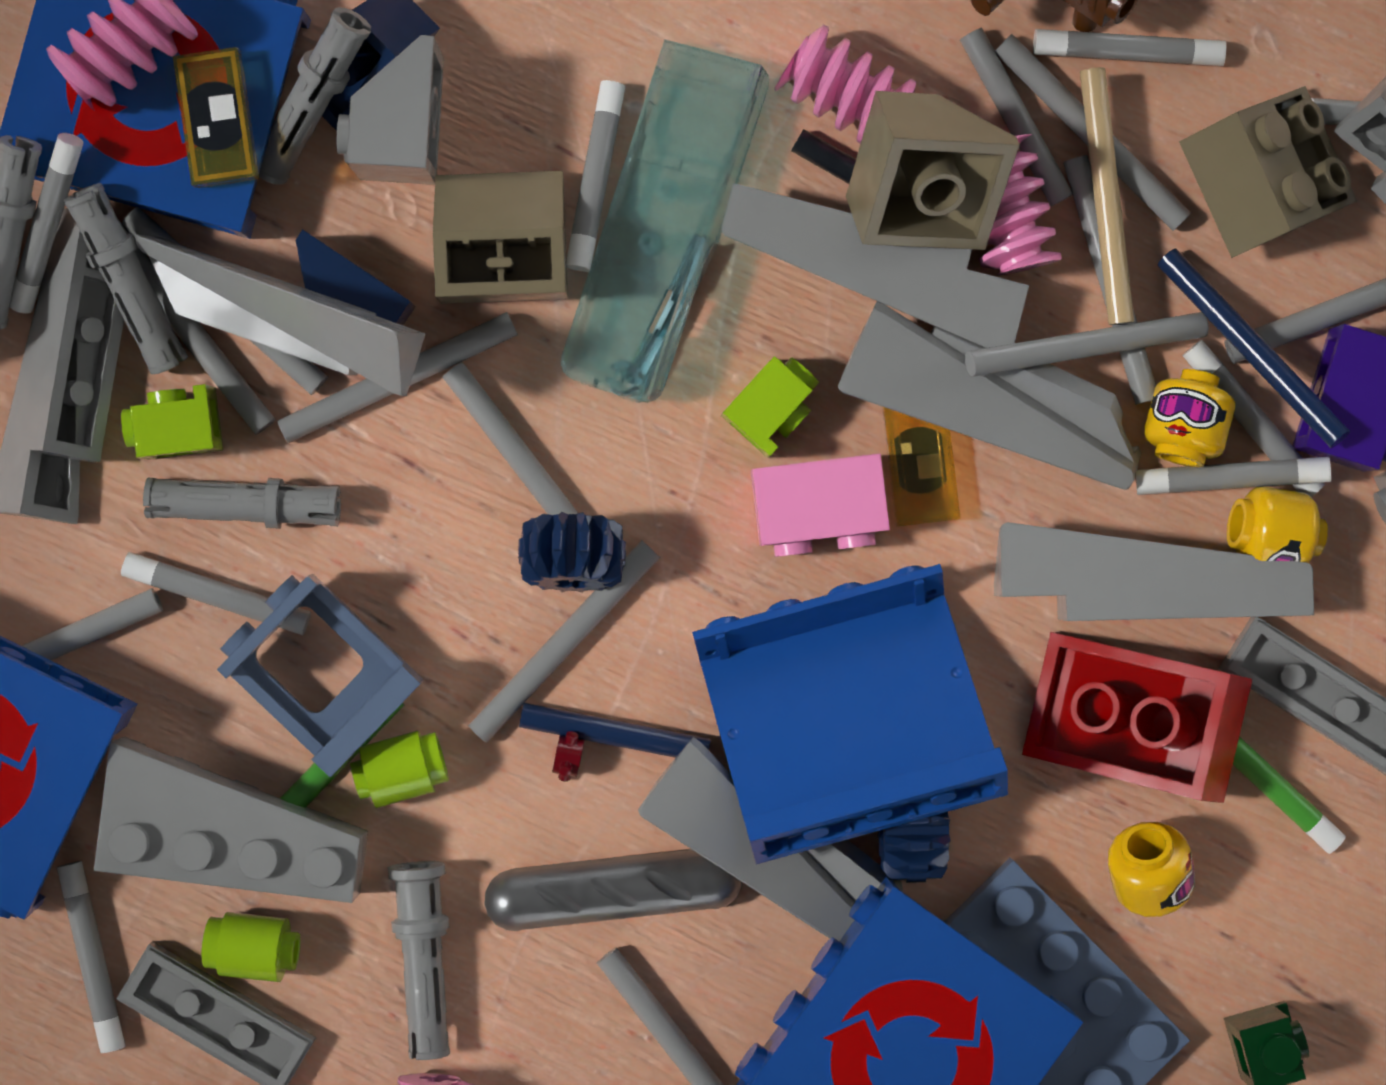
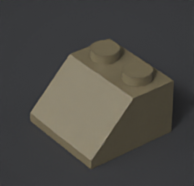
M875 91L846 193V199L862 244L985 250L1020 146L1017 137L938 94Z

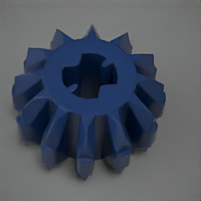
M564 512L556 515L541 514L536 518H531L523 523L522 536L518 540V559L521 565L522 580L531 586H538L542 590L554 589L560 590L561 593L565 591H578L581 593L588 590L602 591L607 587L619 584L622 580L623 567L626 566V542L623 540V526L614 520H608L603 515L590 516L585 515L583 512L578 514H567Z
M948 812L878 831L881 869L890 880H904L906 883H924L929 879H942L948 869V861L950 860L949 843L951 841Z

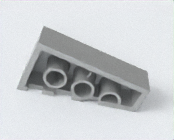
M122 737L111 741L107 760L94 871L352 903L360 894L368 830L311 808L294 805L260 791L257 787L200 768V765L176 756L172 757L130 738Z

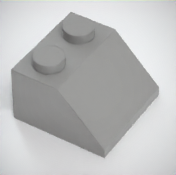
M420 35L350 97L349 115L339 114L336 138L337 153L344 154L345 163L349 165L360 180L435 185L438 165L444 58L434 36Z

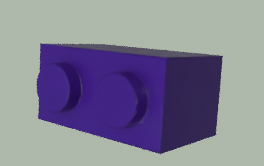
M1342 324L1330 328L1310 389L1350 430V433L1342 442L1331 449L1301 418L1292 446L1297 451L1316 457H1330L1331 462L1363 472L1379 470L1382 461L1386 462V337Z

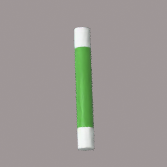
M1239 736L1233 765L1328 854L1334 852L1343 843L1346 835Z

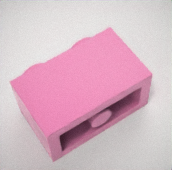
M881 453L751 470L759 546L773 544L775 557L812 553L811 540L837 537L838 549L876 545L875 532L890 530Z

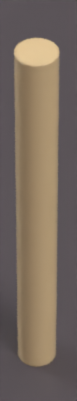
M1104 67L1089 68L1080 71L1108 323L1109 325L1133 323L1134 314L1106 70Z

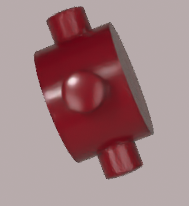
M568 731L566 736L560 735L552 773L559 774L558 778L563 782L570 781L571 777L577 778L585 740L578 739L579 734L575 731Z

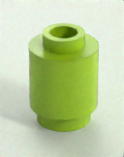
M417 730L359 747L361 760L350 763L353 780L360 800L371 797L376 808L435 792V785L449 781L447 767L436 732L421 736Z
M226 912L223 918L210 917L203 935L202 965L204 968L216 969L219 976L281 982L286 970L294 971L296 969L300 953L299 932H291L288 918Z

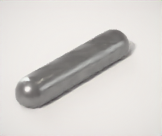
M692 849L510 869L500 872L491 880L485 892L484 905L488 916L495 925L509 931H520L719 909L728 906L737 898L742 888V882Z

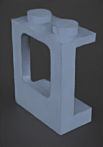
M314 574L308 575L301 583L291 575L265 602L273 612L256 629L249 622L244 623L220 648L228 658L217 670L225 678L231 676L314 755L311 760L331 777L413 693L424 679ZM299 607L311 608L363 660L362 670L320 712L309 711L257 660L259 647Z

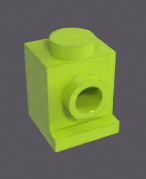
M774 356L723 411L721 416L768 458L778 448L770 439L771 435L777 430L787 438L811 412V409L802 401L819 384V381L793 357L783 364Z
M207 384L194 385V399L186 398V389H170L147 393L148 404L130 406V409H123L121 412L122 433L126 446L135 447L136 458L147 460L223 451L216 388Z

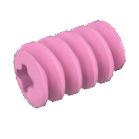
M108 0L114 16L113 20L108 21L92 11L87 17L94 35L89 38L71 28L67 31V35L73 52L67 54L57 47L50 45L46 48L49 58L66 81L92 110H94L90 99L92 97L108 106H112L116 103L117 99L111 81L114 80L130 90L137 86L131 68L132 64L139 66L149 73L157 70V65L151 51L153 47L171 57L177 54V47L172 36L174 30L192 41L198 37L196 28L173 0H134L135 2L131 5L123 0Z
M823 24L812 34L806 36L787 65L774 90H779L791 79L794 80L791 96L792 102L799 104L812 93L816 94L813 115L820 118L833 107H837L835 128L842 131L855 120H858L860 124L857 142L861 144L875 91L914 93L916 81L909 79L896 90L892 89L891 85L895 68L888 65L874 77L871 76L869 72L873 54L867 51L853 63H850L847 60L851 41L844 38L833 48H826L829 27Z
M1032 134L1017 135L1016 137L1018 142L1021 143ZM1017 152L987 243L995 245V248L979 258L981 267L1001 270L997 276L1017 273L1062 260L1061 252L1042 251L1040 246L1056 235L1055 228L1036 226L1034 221L1050 210L1049 203L1030 201L1028 196L1044 185L1043 178L1023 175V170L1038 160L1037 153Z

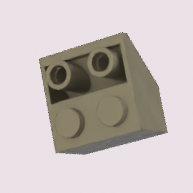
M1306 86L1240 110L1179 141L1231 258L1357 202L1351 188L1348 169L1338 159L1324 128L1323 114L1318 105L1312 101ZM1291 99L1297 101V103L1281 110L1282 103Z
M563 171L435 175L433 216L435 297L441 304L568 299Z

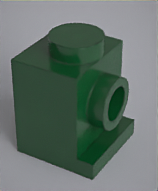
M1285 1001L1224 1018L1240 1078L1247 1085H1287L1306 1079L1302 1064H1304L1303 1059L1309 1058L1307 1040L1299 1021H1292L1288 1005Z

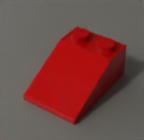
M1050 632L1022 755L1199 801L1224 803L1253 679Z

